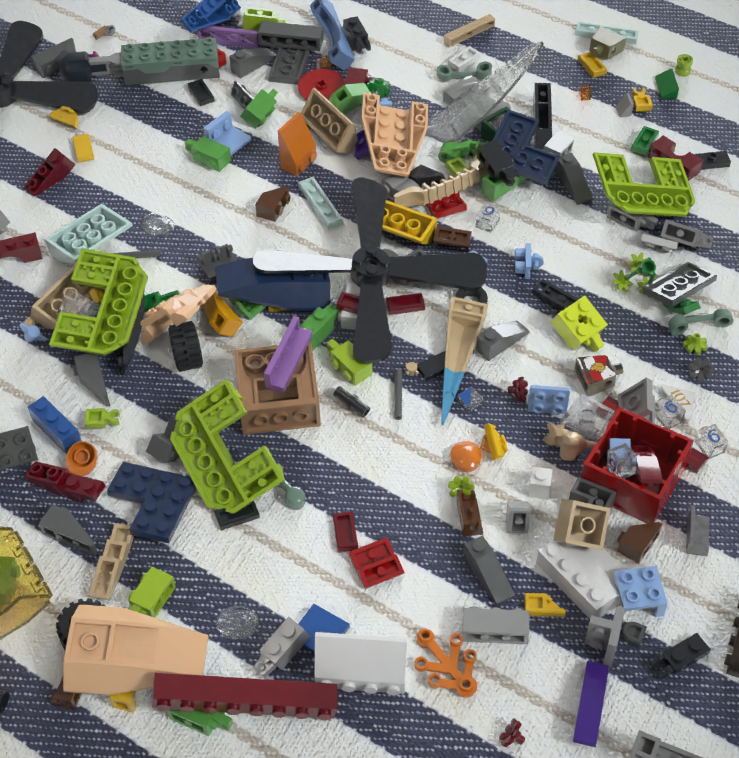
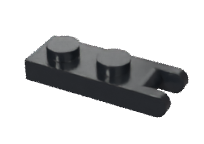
M545 279L540 281V285L544 287L542 290L537 288L531 290L533 295L561 311L579 300Z

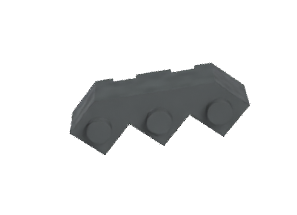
M189 397L186 405H188L198 397ZM176 415L170 417L164 433L152 435L146 449L148 454L162 463L175 462L179 458L170 440L177 421L175 420Z

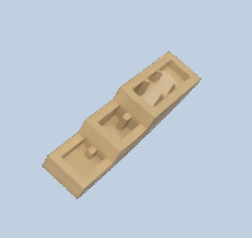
M114 524L110 540L107 539L103 556L99 557L88 594L89 597L110 601L134 535H130V525Z

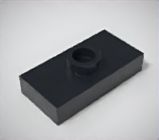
M727 151L695 154L703 159L701 170L730 167L731 164Z

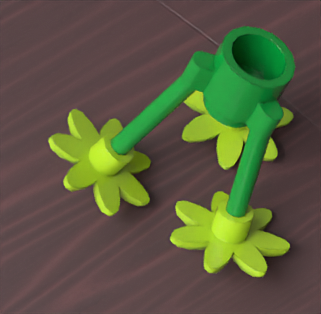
M643 252L638 257L635 254H631L633 261L627 262L628 265L633 266L630 274L624 276L622 269L619 271V274L613 273L616 279L612 283L619 284V291L624 288L628 292V286L633 285L629 279L636 274L644 276V282L637 283L638 286L642 287L639 293H642L643 287L655 281L656 273L654 271L656 270V264L650 257L643 259Z

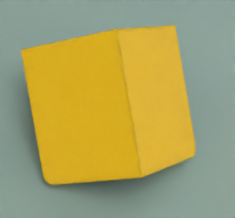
M137 691L110 695L109 699L112 707L134 713L137 706L134 697Z

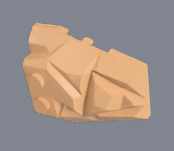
M203 285L193 290L185 289L179 295L171 297L166 302L162 301L155 308L149 309L145 313L146 317L141 321V326L144 329L141 333V343L146 345L153 341L172 323L178 326L188 320L200 309L199 306L203 305L206 302L205 300L217 290L215 285Z

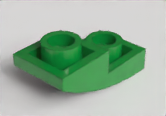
M687 298L673 307L662 303L668 310L683 315L701 308L699 301H691Z

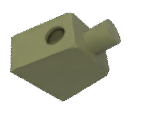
M601 26L591 38L589 51L593 57L600 56L604 59H610L624 51L627 37Z

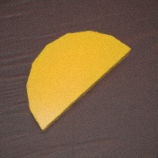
M62 106L56 111L53 110L49 115L54 120L76 129L78 128V115L69 107Z
M487 423L484 429L492 460L498 461L504 457L508 450L507 442L504 435L500 436L495 430L496 426Z

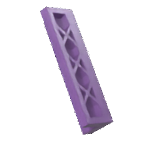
M210 26L197 31L198 39L216 38L217 44L247 48H259L260 46L258 31Z
M293 316L264 372L265 387L282 393L285 392L313 336L312 330L300 327L299 317Z

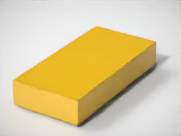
M590 52L578 55V61L592 78L607 74L608 69L597 57H593Z
M89 133L73 136L78 163L94 160Z

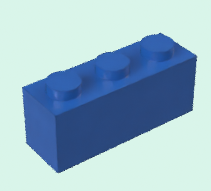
M44 396L28 406L32 421L66 455L74 443L82 441L78 429Z

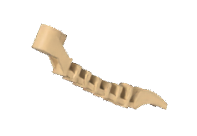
M476 155L468 164L469 170L464 168L462 174L456 172L455 178L450 175L447 181L440 179V184L433 181L431 182V187L423 183L422 188L418 186L406 188L393 196L394 203L404 207L424 206L427 203L432 204L436 200H442L443 197H449L453 193L456 194L460 190H465L468 186L471 187L475 183H480L481 176L489 173L477 159Z

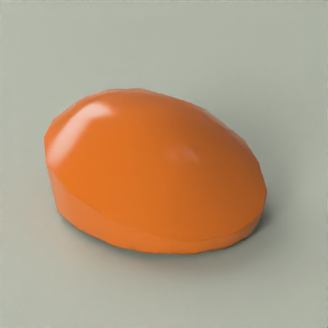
M79 441L74 443L66 455V468L71 474L79 476L88 475L96 467L98 451L89 442Z
M462 441L452 446L450 457L452 464L461 472H472L479 467L482 454L481 449L475 443Z

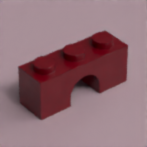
M662 135L650 144L648 154L650 159L652 157L681 159L688 181L700 173L703 159L691 152L682 156L674 154L676 143L666 136Z

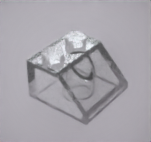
M580 393L560 420V424L592 441H597L603 437L615 411Z

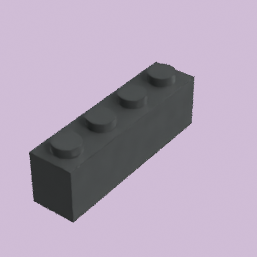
M262 21L258 31L259 45L320 51L324 40L323 27Z

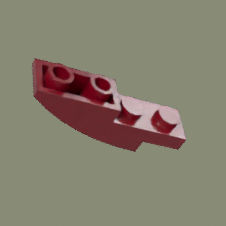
M631 445V464L633 465L634 476L640 483L651 487L656 486V483H662L659 463L650 445Z
M37 461L33 463L24 476L27 480L45 490L81 503L84 499L96 502L105 488V484L101 480L70 474L67 468Z

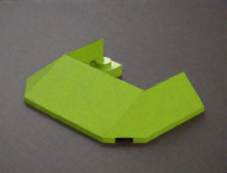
M598 152L592 154L606 198L625 213L685 217L696 202L681 159L652 157L649 163L657 185L633 183L623 154Z
M81 248L71 281L74 284L106 289L97 318L60 311L49 345L105 356L129 342L148 281V275L143 271L135 257Z
M225 379L177 412L175 418L177 421L170 440L206 506L217 510L225 508L226 512L235 514L285 479L282 466L276 464L266 446H262L235 464L219 432L246 415L247 411L241 402L244 400L242 396Z

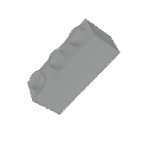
M475 606L463 608V642L528 645L529 611L519 608L504 610L497 607L481 609Z

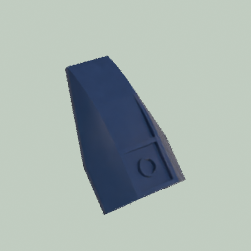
M253 258L241 259L215 267L219 297L293 311H315L318 307L324 309L330 304L329 273L265 274L254 269Z

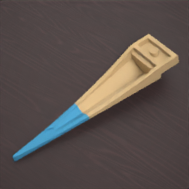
M453 296L447 317L442 426L446 421L476 346L477 336L481 333L488 308V304Z

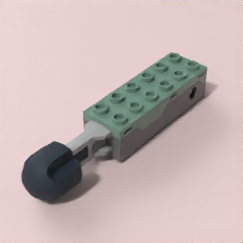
M216 38L126 44L121 45V52L101 57H89L86 51L72 52L66 54L61 59L59 71L66 81L91 82L92 76L113 74L115 76H123L125 85L220 78L219 69L227 63L226 53L217 48Z

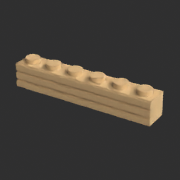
M488 14L444 35L443 43L450 48L495 26V17Z

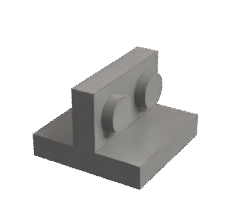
M646 377L618 394V407L642 416L655 424L652 380Z
M616 606L613 621L591 615L584 643L596 649H606L603 664L609 665V667H612L625 608Z

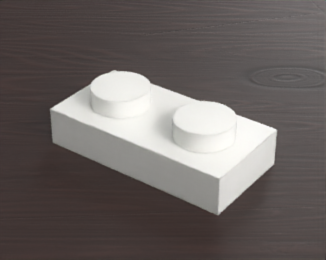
M469 46L450 58L448 66L460 72L480 59L481 53Z
M643 233L641 241H645L644 245L655 247V244L660 245L663 250L670 252L673 249H677L679 243Z

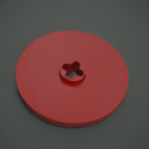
M316 69L307 72L300 78L298 91L301 97L307 101L312 89L316 88L329 101L331 94L344 85L345 80L339 73L333 70Z

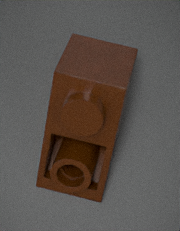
M284 186L262 193L255 204L256 217L276 222L277 218L282 215L286 204L288 205L290 202L289 187Z

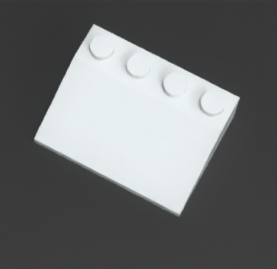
M552 540L538 550L536 564L589 619L591 615L601 618L621 603L614 573L615 571L625 569L604 548L602 551Z
M315 632V682L337 684V689H342L345 692L358 690L370 694L376 692H386L390 695L405 694L407 638Z

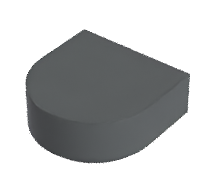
M628 622L623 626L621 636L626 643L640 648L647 626L637 622Z

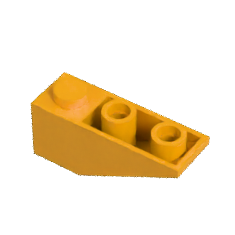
M214 292L203 304L208 323L218 334L234 337L243 321Z

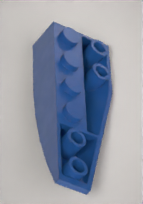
M202 0L180 21L192 33L228 21L241 7L237 0Z

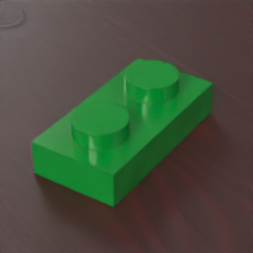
M643 126L631 145V151L646 156L649 152L650 144L658 138L659 131Z

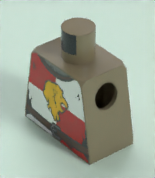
M606 355L577 357L574 369L587 397L614 387L616 375L623 374L624 372L621 363L611 364Z

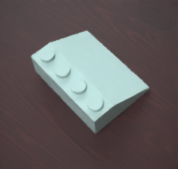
M100 204L47 237L45 242L51 256L61 263H76L81 248L96 250L132 227L133 224L105 205Z

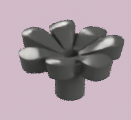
M696 358L694 360L695 363H690L689 369L693 370L690 373L692 378L698 376L697 380L699 382H703L704 377L707 379L712 378L711 372L715 368L713 365H709L710 360L708 358H705L703 361L700 358Z

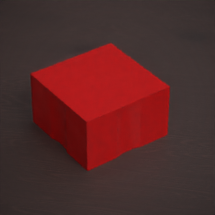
M618 407L608 423L603 437L595 444L584 462L581 478L616 491L613 508L646 524L654 523L686 469L694 440L671 429L655 425L642 416ZM609 439H630L631 445H650L659 463L662 483H656V486L651 487L640 483L633 474L632 464L628 480L608 472V467L605 465V452Z

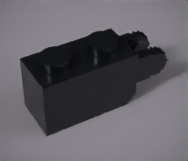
M358 16L343 19V31L352 51L356 50L358 53H361L363 48L370 51L371 44L368 40V33Z
M494 139L479 146L477 159L492 179L497 181L502 179L506 183L505 185L513 186L517 176L514 170V160L505 152L503 145Z

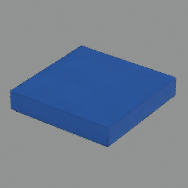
M313 603L299 622V625L311 636L302 647L315 654V632L346 634L350 624Z

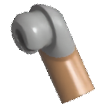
M104 25L92 35L98 40L102 36H112L116 29L114 25Z

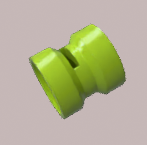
M689 54L679 55L675 73L682 77L690 75L693 57Z

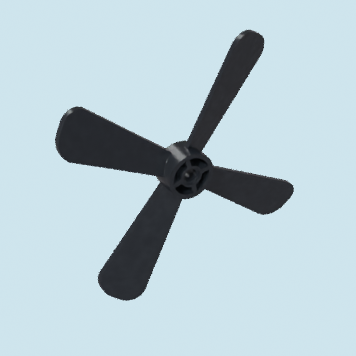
M21 20L13 22L0 56V108L11 105L15 100L57 109L65 106L80 114L90 112L95 107L98 98L97 88L91 82L14 81L43 40L44 35L42 29L33 23Z
M359 177L354 179L352 191L361 248L354 253L352 259L261 250L253 256V267L258 272L265 274L350 273L352 281L360 287L352 354L357 362L369 364L383 361L390 355L392 350L382 288L388 281V278L475 291L482 288L486 282L487 264L481 255L473 252L389 257L384 250L380 249L386 190L375 180Z

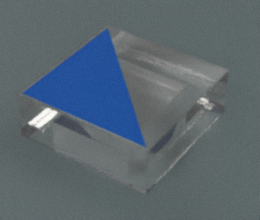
M472 386L457 395V400L468 411L484 403V398Z

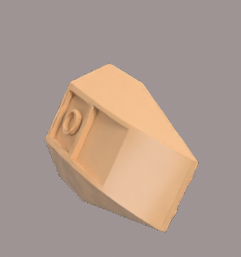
M363 93L361 120L374 171L408 177L427 131L428 104L412 101L408 111L379 105L380 95Z
M79 605L71 618L64 655L63 691L69 693L115 695L153 688L155 672L204 675L209 636L122 607Z

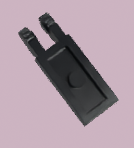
M695 633L651 660L649 666L653 669L664 662L668 665L657 674L662 680L708 655L711 649L700 635Z

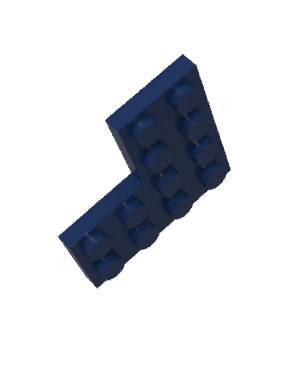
M508 109L493 140L496 139L499 144H502L508 156L513 158L514 170L517 175L548 185L560 156L530 146V141L539 125V120Z
M122 462L107 489L108 496L143 503L129 529L130 535L170 543L196 490V486L190 476Z

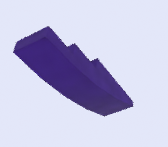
M591 661L586 663L574 730V743L596 748L609 665Z

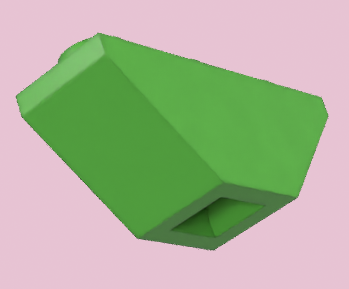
M365 83L347 84L331 94L329 102L345 116L362 104L363 93L371 94Z

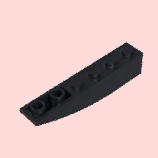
M534 82L533 118L539 120V125L534 133V147L542 150L544 145L552 138L551 83Z
M145 292L129 342L117 349V352H120V356L117 357V367H120V375L125 374L138 343L142 328L141 321L144 319Z

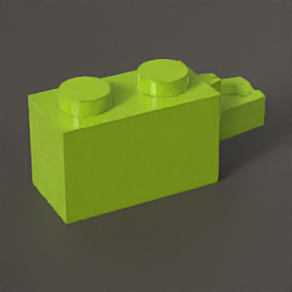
M244 7L243 30L259 31L262 21L286 23L285 19H279V17L275 16V10Z
M333 339L326 343L332 367L335 370L338 369L345 380L350 381L356 386L373 375L372 363H359L353 358V344L349 340L341 345Z
M151 567L147 573L143 574L136 590L131 591L128 598V609L155 618L176 588L174 577Z

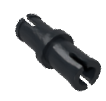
M341 386L335 389L333 396L345 403L348 409H353L362 417L367 416L370 407L360 401L357 395H352Z

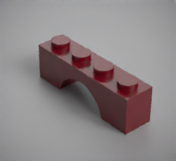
M36 232L0 240V259L16 257L25 263L43 259Z

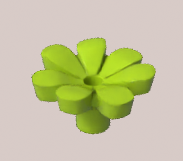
M695 333L693 336L687 335L686 341L683 342L682 346L687 347V352L691 353L694 350L696 355H700L701 350L707 351V339L701 338L699 333Z
M466 475L463 478L455 476L454 481L448 483V488L451 489L449 492L451 497L457 495V490L463 489L464 495L468 496L471 494L470 491L475 489L474 484L469 482L470 479Z

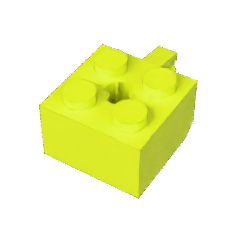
M583 296L558 313L550 322L571 349L575 350L585 343L594 352H597L604 346L599 333L608 324L586 296Z

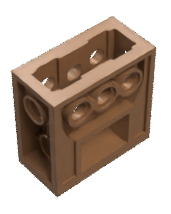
M309 342L284 393L265 387L264 372L278 345L234 350L238 393L244 399L241 402L247 411V414L241 417L243 435L321 426L311 342ZM253 362L260 363L258 367L250 366Z

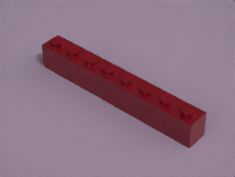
M155 672L152 708H157L160 711L176 709L182 712L203 711L207 714L226 712L229 715L245 713L251 716L272 715L276 718L295 716L297 719L313 717L319 720L334 719L338 709L337 684Z

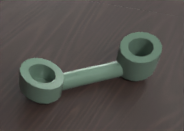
M487 61L479 63L476 71L452 72L448 65H439L437 67V77L444 82L450 81L452 78H465L469 75L479 80H486L492 75V64Z
M718 309L713 313L691 316L677 314L669 320L668 326L671 334L678 336L688 329V323L713 320L716 326L723 328L732 325L734 319L729 310Z
M286 480L281 482L279 485L286 492V505L293 510L302 509L305 505L304 491L300 487L291 486Z

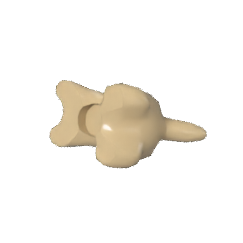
M552 422L548 423L549 435L543 438L546 444L560 447V457L565 461L575 460L576 456L580 455L585 448L593 449L596 444L585 440L578 432L565 429V422L557 425Z

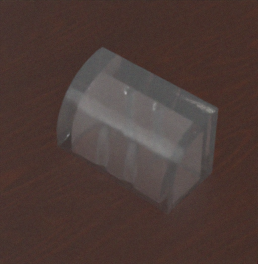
M70 289L57 314L59 315L61 311L97 318L100 305Z

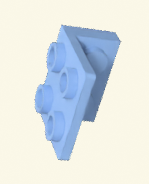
M228 111L222 113L203 128L204 137L229 147L231 155L251 141V136L232 125L231 113Z
M531 385L528 391L527 412L552 413L556 415L567 414L570 388Z
M657 566L615 571L614 576L625 611L650 608L654 609L656 617L665 615L668 603Z

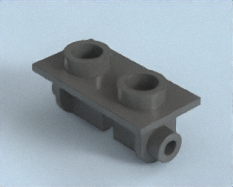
M235 80L231 89V95L245 109L254 97L250 95L251 93L244 85L239 84Z

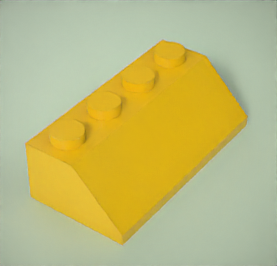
M387 200L385 201L382 230L420 244L431 243L437 227V218Z

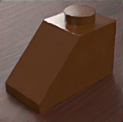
M654 522L633 525L626 532L622 531L617 539L619 543L617 552L639 564L660 535L662 523Z

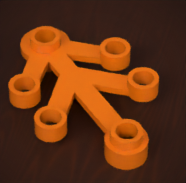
M426 628L421 629L417 633V644L421 648H429L440 663L429 662L425 657L420 656L415 659V669L418 672L431 671L450 674L454 680L441 679L438 673L430 674L428 685L433 689L439 687L454 689L461 697L469 698L473 696L477 691V682L472 677L473 664L476 662L477 653L473 649L465 650L463 654L465 667L462 674L457 668L459 650L463 644L462 635L453 633L450 636L451 651L450 658H448L434 641V633ZM422 635H429V637L423 638ZM457 638L460 642L455 643L453 639ZM472 655L474 658L468 659L466 656ZM419 662L425 663V665L422 667L418 666L417 664ZM437 679L439 682L432 683L431 680ZM467 683L470 687L465 688L462 684Z

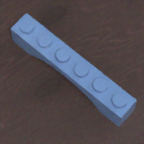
M314 0L310 8L312 14L321 24L329 38L331 48L328 56L330 61L345 71L352 65L355 59L333 3L328 0Z

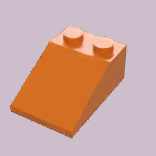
M297 112L277 130L280 167L296 177L317 158L316 144L300 112Z

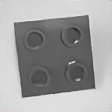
M231 244L219 246V249L216 247V254L213 249H210V251L201 252L197 256V262L209 280L216 278V266L238 260L232 252L233 247Z
M28 426L0 433V470L38 460L36 447Z

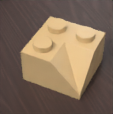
M561 499L553 540L603 551L611 508Z

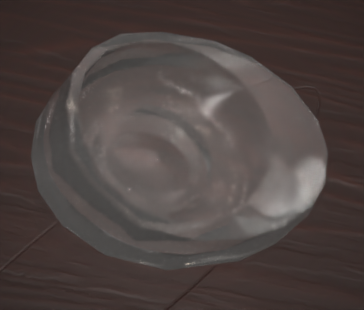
M158 213L145 215L141 223V229L146 234L152 236L167 235L175 228V223L172 219Z
M240 605L228 607L217 618V627L220 633L232 639L247 638L254 633L258 626L257 615L251 609Z

